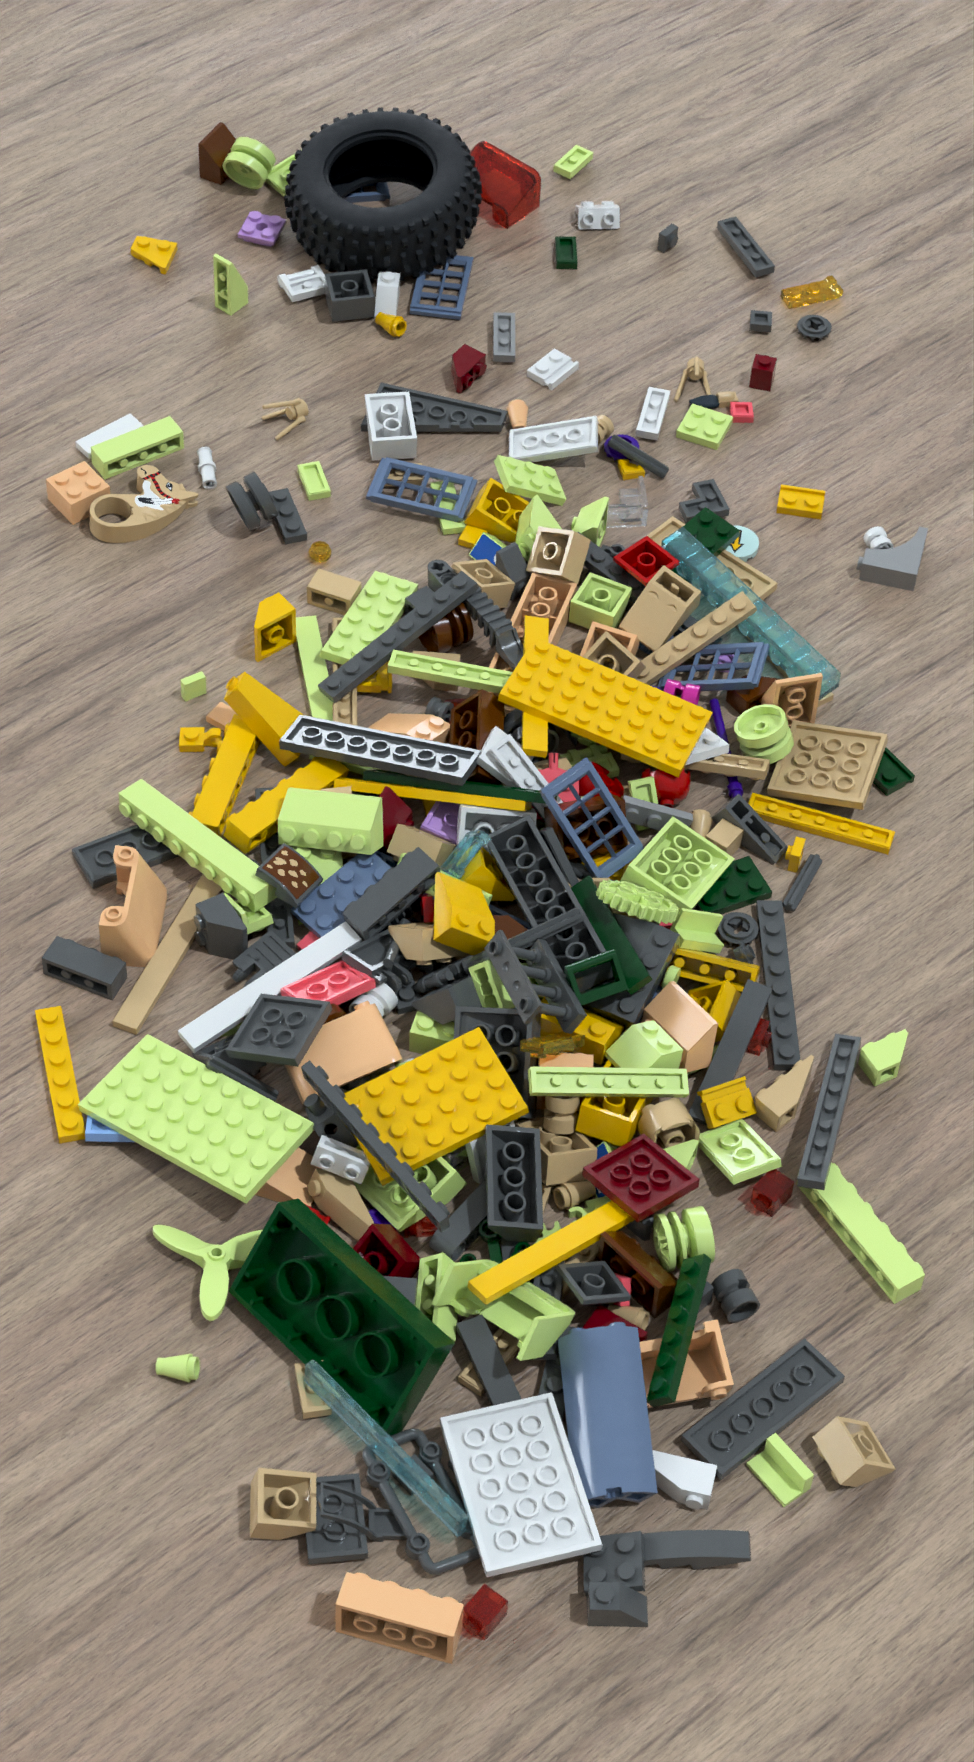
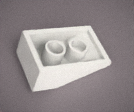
M409 392L365 394L372 461L381 460L386 457L393 459L416 458L417 435Z

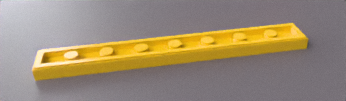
M525 615L523 655L535 637L546 642L549 641L548 618ZM522 711V750L528 756L546 758L548 752V721Z
M345 777L334 780V788L351 786V790L357 792L381 794L385 786H387L399 797L517 811L531 810L532 802Z
M610 1201L468 1281V1289L487 1305L600 1240V1235L604 1231H617L634 1221V1219L613 1201Z

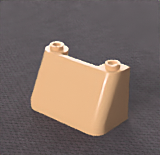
M115 845L113 860L117 873L116 893L121 895L123 893L126 898L124 907L110 906L101 913L99 921L101 953L120 958L126 962V966L146 967L158 948L167 902V889L136 849L129 846Z
M369 1001L362 1002L354 1006V1012L323 1024L299 1066L285 1065L302 1105H304L305 1099L309 1095L317 1094L320 1096L305 1080L301 1066L309 1060L315 1067L321 1066L329 1077L327 1080L332 1086L336 1084L339 1087L372 1073H377L383 1067L390 1068L395 1066V1064L401 1063L403 1058L375 1003L370 1005Z
M718 1320L706 1321L703 1323L704 1329L695 1332L693 1330L674 1403L708 1397L711 1400H720L727 1397V1392L732 1389L734 1383ZM662 1338L640 1342L646 1399ZM647 1403V1408H651L652 1406Z

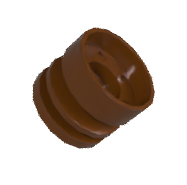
M463 602L418 637L427 652L444 653L450 650L452 646L457 647L462 643L472 640L473 624Z

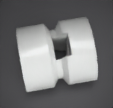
M375 983L376 988L359 995L349 1006V1012L355 1011L354 1006L369 1001L370 1005L376 1004L383 1018L398 1004V998L387 984L382 983L378 985Z

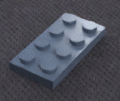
M375 853L372 855L357 854L320 884L297 908L292 907V914L318 938H321L345 922L342 913L346 906L352 901L358 900L364 894V891L370 885H375L381 880L384 873L391 867Z

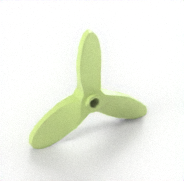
M154 1225L153 1235L160 1243L203 1268L204 1272L200 1284L199 1298L201 1312L207 1320L214 1321L221 1315L228 1296L229 1269L241 1268L262 1230L236 1236L222 1245H213L176 1228L166 1225Z

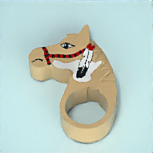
M144 465L137 469L136 488L141 494H106L96 498L90 506L89 527L91 533L97 539L104 542L127 543L149 537L168 526L181 515L184 509L197 506L198 501L194 499L198 498V493L186 491L182 483L178 484L169 481L156 467ZM105 514H119L127 520L120 523H107L100 520L99 517Z

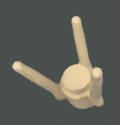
M699 357L689 359L687 369L683 370V376L675 394V402L678 401L687 377H690L692 380L702 378L706 394L711 395L707 372L704 371V361Z
M297 398L291 401L270 403L262 406L263 409L287 406L285 409L262 416V420L286 414L289 419L295 420L275 437L276 440L285 436L298 424L306 421L305 416L308 415L309 411L303 399Z

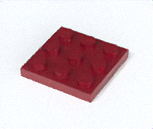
M645 1134L638 1136L583 1167L582 1176L637 1222L699 1187L700 1180Z

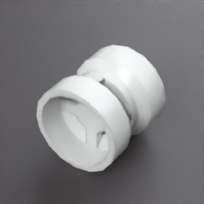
M873 527L864 535V542L870 549L893 548L891 540L887 538V534L882 527Z

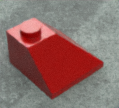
M645 536L613 557V561L645 586L663 565L672 570L680 562L648 536Z

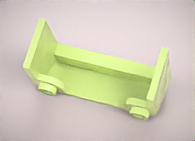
M487 1259L449 1263L431 1304L435 1307L451 1305L455 1307L454 1311L464 1317L483 1314L484 1318L519 1339L517 1346L520 1348L517 1359L520 1361L543 1357L572 1322L575 1311L528 1281L485 1305L468 1289V1281L499 1263Z

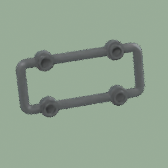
M412 1428L365 1446L362 1456L368 1467L366 1480L370 1486L380 1489L407 1539L405 1546L407 1556L413 1560H418L425 1572L431 1575H439L480 1559V1555L464 1502L441 1463L443 1453L441 1447L436 1442H429L423 1431ZM415 1440L420 1448L418 1458L428 1468L432 1469L459 1518L458 1533L464 1539L471 1540L475 1548L433 1563L428 1554L430 1548L429 1539L423 1533L416 1532L389 1483L390 1468L385 1462L377 1461L374 1454Z

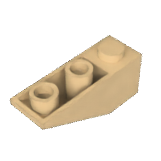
M810 1055L803 1061L799 1060L796 1062L791 1071L785 1075H779L769 1088L761 1089L755 1096V1108L757 1111L755 1115L775 1132L779 1131L796 1116L811 1074L814 1060L813 1055Z

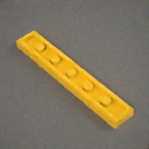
M753 792L748 803L764 821L887 855L895 835V831Z

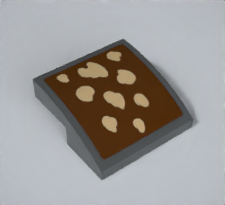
M285 843L257 868L255 874L258 878L277 888L275 892L276 897L295 908L323 881L322 876L314 866Z

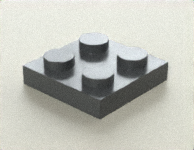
M641 1531L600 1536L602 1550L583 1554L584 1593L586 1597L589 1582H619L637 1592L645 1591L644 1536Z

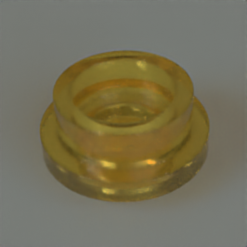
M314 542L309 548V557L315 562H325L331 558L332 551L326 542Z

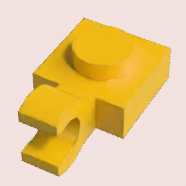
M205 727L180 728V752H204L205 746L217 747L219 740H222L221 729L211 728L205 732Z

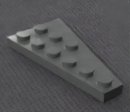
M380 383L376 394L409 392L416 432H501L507 419L508 411L386 383ZM366 415L361 423V431H368Z

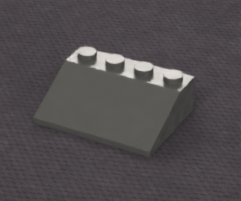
M613 913L653 980L632 995L627 990L582 1005V1007L623 1025L624 1029L627 1030L631 1025L640 1023L644 1008L652 1000L679 947L680 934L656 923ZM611 977L589 989L614 981V978Z
M456 1006L454 1039L479 1027L528 1107L529 1113L519 1118L534 1119L536 1116L537 1096H530L528 1069L530 1067H538L541 1013H537L527 1025L523 1023L517 1009Z

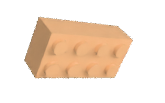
M346 1572L336 1601V1632L452 1664L462 1633L464 1604L451 1597L440 1598L429 1595L428 1592L422 1589L411 1590L403 1588L393 1581L382 1582L374 1580L364 1573L353 1574Z

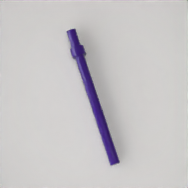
M711 699L709 704L711 712H713L712 716L716 733L729 744L719 700ZM727 776L729 796L731 798L737 794L742 796L743 788L742 784L738 782L737 776Z

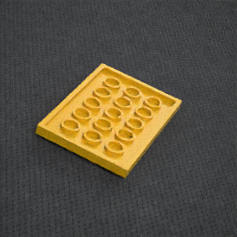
M479 1027L344 1093L346 1096L344 1100L349 1105L355 1104L363 1115L361 1119L366 1124H373L380 1134L378 1138L384 1144L388 1142L397 1153L396 1158L401 1164L406 1162L413 1171L485 1135L486 1124L503 1126L529 1113L526 1103ZM354 1135L381 1185L384 1186L394 1181L390 1174Z

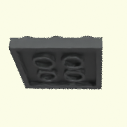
M261 993L226 1048L228 1057L298 1067L332 1011L330 1002Z

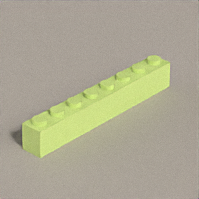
M143 779L138 780L118 793L119 810L125 817H129L141 829H145L153 835L158 842H162L174 854L186 860L191 867H195L202 872L208 880L218 884L224 892L230 893L238 899L243 906H247L256 912L277 898L275 896L277 888L255 876L259 865Z

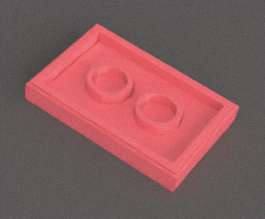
M341 960L282 987L281 996L329 1001L330 1004L340 1005L376 988L375 979L354 969Z

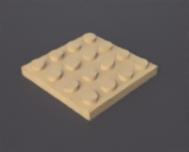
M793 721L790 729L794 738V746L788 755L777 761L767 787L768 795L863 810L888 742L887 734Z

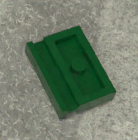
M885 747L873 783L888 796L905 787L906 783L914 782L915 775Z

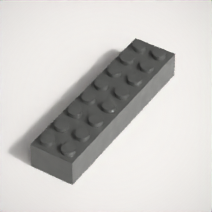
M530 815L484 837L497 867L531 928L573 908L578 907L584 918L582 922L544 939L548 943L565 976L564 966L606 952ZM607 962L575 973L574 976L580 993L613 977L611 963Z

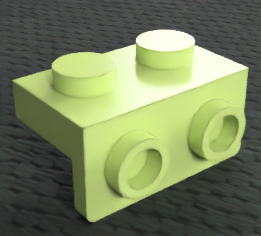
M224 892V895L247 927V935L254 931H261L266 926L274 923L272 914L264 907L254 912L247 906H243L238 900L234 901Z

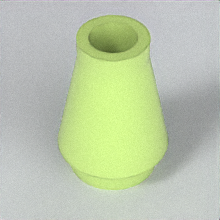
M191 1353L158 1358L156 1361L157 1375H164L185 1382L197 1380L199 1377L200 1360L199 1357H194Z

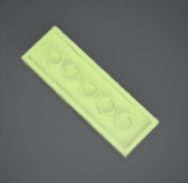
M375 571L322 648L321 658L344 665L398 622L405 611V598L418 591V584Z

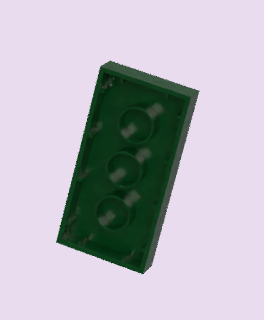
M300 1199L277 1203L228 1291L381 1438L403 1431L455 1344L454 1341Z

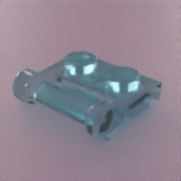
M482 830L466 833L440 867V870L461 879L465 874L464 869L481 847L488 844L491 837Z

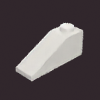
M653 1450L657 1487L678 1503L684 1504L691 1509L708 1510L717 1465Z

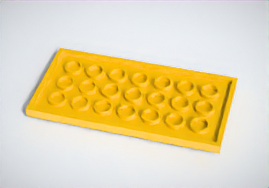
M536 637L519 661L498 697V701L678 778L713 713L703 707Z

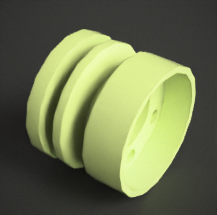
M703 1206L683 1209L681 1212V1222L674 1211L668 1212L667 1217L663 1213L655 1214L653 1217L654 1246L661 1266L666 1272L674 1271L676 1266L681 1269L683 1259H687V1256L690 1258L706 1254L711 1259V1263L714 1262L715 1242L708 1214Z

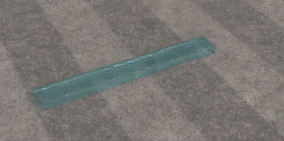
M311 1360L305 1365L304 1382L387 1464L391 1471L457 1538L465 1533L468 1515L316 1361Z

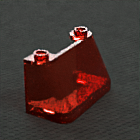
M481 141L472 148L470 154L474 157L475 167H477L480 174L479 182H482V194L480 195L482 196V201L492 206V216L496 223L508 229L540 206L541 177L534 168L487 141Z

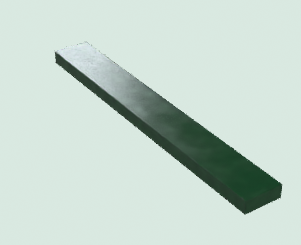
M380 769L363 771V780L546 804L539 790L466 781L461 786Z

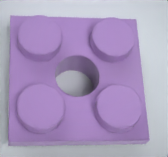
M252 211L248 214L242 225L238 238H242L246 242L271 247L275 244L282 231L286 219H282L277 215L269 216L258 211Z

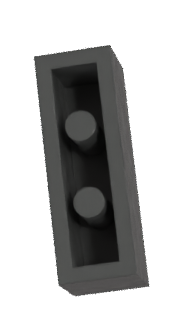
M56 936L42 957L43 974L110 1000L115 998L127 979L126 962L118 957L103 954L94 948L77 944L71 939Z

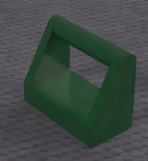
M614 949L564 966L566 978L581 1006L628 989ZM610 962L614 981L580 993L574 974Z

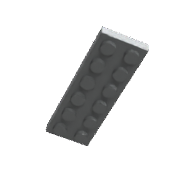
M804 1338L682 1434L681 1441L702 1462L717 1465L716 1476L722 1480L766 1445L767 1438L774 1433L777 1435L842 1384L845 1376Z

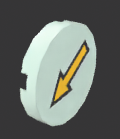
M733 525L740 530V536L725 550L746 562L748 558L756 556L759 549V539L750 529Z

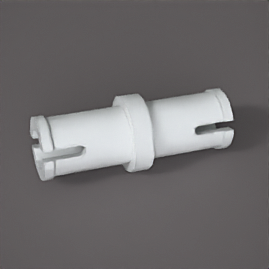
M201 447L197 451L199 458L198 471L202 476L203 487L211 490L217 486L215 477L216 465L212 459V450L209 447Z

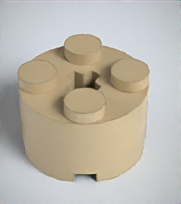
M674 1097L655 1105L649 1104L641 1110L642 1116L637 1125L639 1135L645 1134L662 1149L693 1139L699 1140L700 1130L679 1098Z

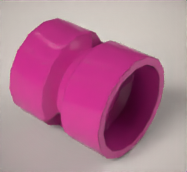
M667 679L664 692L673 696L681 695V699L698 705L701 686L689 683L682 686L680 681Z

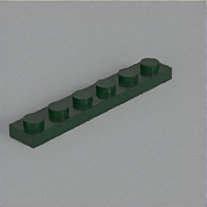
M706 1254L683 1259L646 1399L647 1403L652 1407L676 1401L711 1264V1259Z

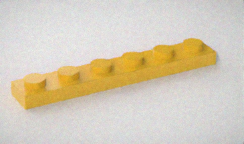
M61 1006L35 1010L59 1144L85 1139V1127L82 1112H80L78 1107L80 1101Z

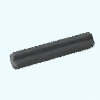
M614 434L609 440L608 445L658 477L664 478L669 471L668 466L618 435Z
M810 854L782 902L785 911L794 912L797 909L822 864V859L819 858L820 855Z
M211 1055L208 1059L206 1068L215 1073H222L274 1102L277 1099L278 1090L214 1055Z

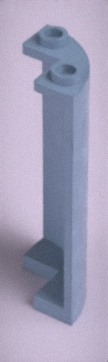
M614 1322L609 1324V1326L569 1330L568 1335L558 1339L568 1441L589 1506L600 1508L616 1499L640 1503L657 1494L658 1491L638 1328L626 1326L624 1322Z

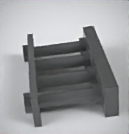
M503 930L496 932L484 949L523 1023L528 1025L537 1013L555 1016L563 1032L572 1034L587 1015L546 940L537 939L533 946L527 950L511 946ZM518 959L525 960L528 966L521 965ZM528 977L536 979L538 985L531 984ZM538 996L545 997L548 1004L541 1003Z

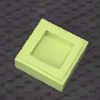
M202 671L180 680L181 697L185 702L207 693L206 676Z

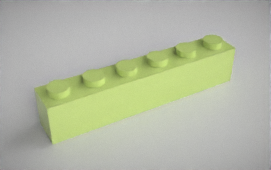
M831 1162L825 1190L799 1187L894 1304L921 1290L925 1276L921 1265L912 1260L907 1254L905 1246L901 1242H897L890 1233L888 1226L877 1218L871 1205L862 1200L857 1194L855 1186L847 1182L835 1163Z

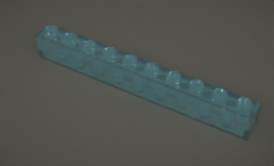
M681 527L662 540L661 547L680 561L679 565L675 567L678 574L683 578L685 577L694 587L699 589L712 606L718 608L741 591L745 593L756 606L757 612L738 624L737 627L744 636H748L753 642L769 644L768 656L775 665L780 666L787 673L789 678L822 673L823 679L819 700L839 687L841 673L684 527Z

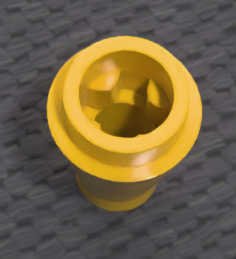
M379 312L376 315V324L380 325L391 336L399 337L405 333L407 323L403 317Z

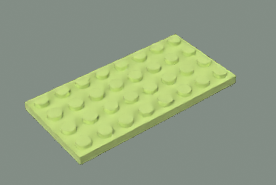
M149 1034L78 1104L80 1112L246 1204L314 1131V1123L222 1073L213 1072L206 1068L205 1064Z

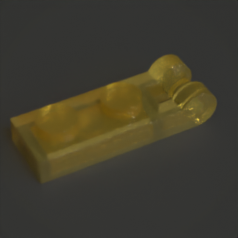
M830 275L822 281L781 289L780 296L787 307L792 309L837 299L842 296L843 289L837 284L835 277Z

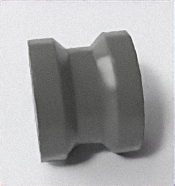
M433 697L426 707L425 714L441 717L449 723L451 721V709L454 708V704L451 702L444 703L440 698Z

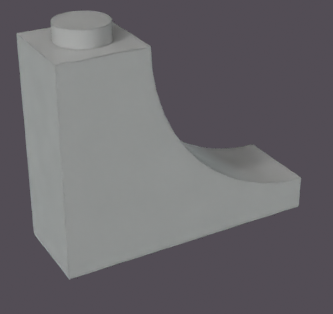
M919 527L911 540L898 547L890 549L866 548L864 557L859 556L857 570L861 571L859 580L914 591L928 528Z

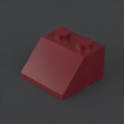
M385 786L379 797H382L383 847L377 851L391 856L392 854L388 853L387 849L397 824L414 826V821H412V810L391 788Z
M372 1223L353 1247L382 1276L412 1278L419 1270L421 1258L391 1224Z

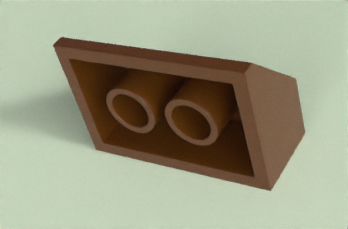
M611 794L626 817L625 799ZM601 796L592 797L584 803L592 817L607 807ZM577 800L559 803V806L564 811ZM544 806L545 827L553 828L568 860L580 858L548 806ZM581 806L566 816L574 830L589 820ZM611 812L596 821L604 835L618 826ZM593 825L578 834L586 848L600 839ZM622 830L607 840L614 851L621 850L628 845L627 838ZM603 843L589 854L595 855L609 851Z
M604 1231L600 1235L597 1261H605L614 1273L630 1277L631 1297L649 1312L654 1319L671 1306L678 1279L673 1274L666 1272L654 1256H649L636 1239L630 1238L623 1231Z

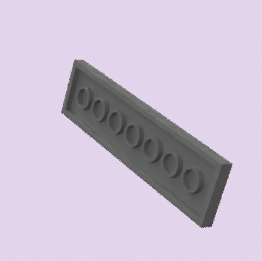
M299 715L279 740L280 749L294 753L313 755L314 757H323L338 762H347L461 786L464 785L478 765L476 760L481 753V750L305 715Z

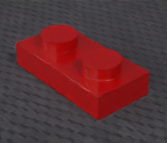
M422 894L419 897L421 920L424 923L434 922L435 899L430 894Z

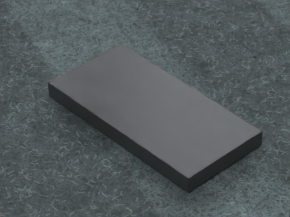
M138 825L72 849V855L93 889L117 880L116 865L113 860L115 845L133 847L150 867L179 857L162 842H158L153 835L145 829H141Z

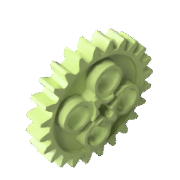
M609 879L608 881H600L596 892L598 899L603 900L605 904H610L611 908L649 922L673 923L679 912V907L676 906L677 904L672 903V900L665 899V896L647 890L645 887H639L636 884L615 880L614 882Z

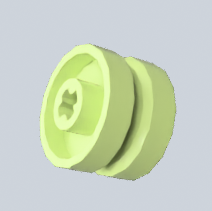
M239 137L235 140L231 153H228L222 166L228 177L236 183L250 189H259L263 187L276 159L272 151L261 142L249 137Z
M763 704L754 706L744 711L734 723V732L740 743L743 756L770 759L771 764L783 759L791 752L794 746V738L791 729L788 727L786 714L782 708L776 705Z

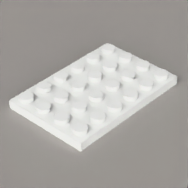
M552 1392L440 1418L442 1433L486 1577L602 1550V1542Z

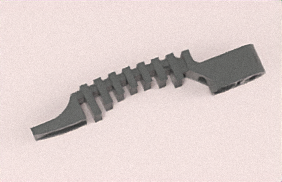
M433 560L429 562L427 567L428 587L435 592L456 576L457 573L445 561ZM478 586L479 589L465 599L463 604L468 610L469 615L472 614L473 620H478V626L480 628L484 627L483 634L486 637L490 635V646L494 647L496 645V652L512 669H515L523 657V645L517 630L513 628L512 621L509 618L506 619V614L503 611L500 612L498 605H494V601L491 598L488 599V595L485 592L482 593V589Z

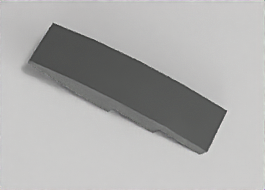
M680 1530L643 1534L645 1566L659 1564L662 1569L691 1565L696 1570L751 1561L750 1533L748 1531Z

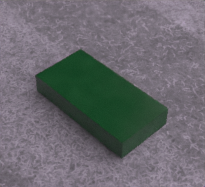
M555 237L556 269L577 270L576 237Z

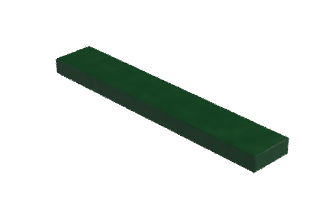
M590 875L571 887L605 950L614 949L616 951L628 986L627 991L632 995L651 982L653 979L610 907L596 896L598 887Z

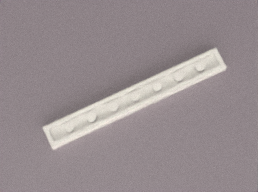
M345 921L179 1029L178 1035L193 1053L199 1051L243 1022L261 993L281 996L282 987L327 967L342 957L344 950L361 943L362 939Z

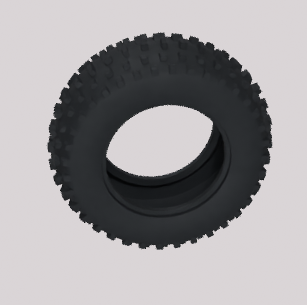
M382 107L378 108L376 112H369L368 109H364L362 114L354 115L351 112L347 114V118L342 120L339 117L334 118L333 124L327 125L325 123L321 125L320 132L313 131L310 134L311 139L302 142V150L296 151L294 155L295 160H292L289 166L290 173L287 174L286 178L289 184L285 186L286 195L284 196L286 215L290 219L293 233L296 232L297 234L296 239L298 243L301 244L309 256L314 257V261L318 265L324 263L325 269L329 272L332 270L347 272L367 269L371 283L374 282V279H378L379 272L400 273V281H404V277L410 275L417 278L420 276V272L426 270L430 273L434 271L433 267L437 264L440 266L445 265L446 258H454L457 255L456 250L458 248L463 249L465 246L464 239L470 238L472 234L471 229L476 226V217H478L480 211L478 205L482 202V196L480 195L482 194V182H479L480 174L477 167H475V159L471 156L470 149L466 143L462 142L457 132L452 134V128L449 125L442 126L439 119L430 120L425 113H422L420 116L415 115L414 111L410 109L406 113L399 112V108H393L392 111H383ZM380 182L404 183L423 191L408 202L382 208L359 206L343 199L360 187Z

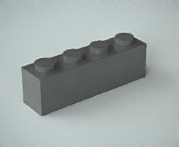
M419 847L413 852H408L397 866L388 869L384 873L381 880L375 885H370L358 900L352 901L346 906L342 913L344 920L363 941L377 935L435 884V874L437 872L441 873L439 865Z

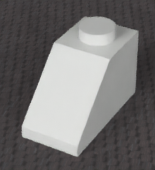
M379 272L374 319L379 312L397 315L400 295V273Z

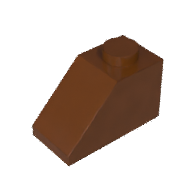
M761 676L758 687H754V689L727 690L726 702L741 715L744 711L761 705L762 696L775 680L780 679Z

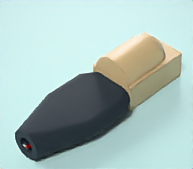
M717 392L716 395H703L689 400V406L691 407L692 404L708 409L730 407V402H738L739 400L736 392Z

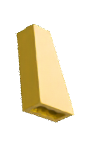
M245 671L237 678L233 676L226 685L228 690L224 700L277 760L286 767L297 759L300 753L280 749L279 740L297 717L303 714Z

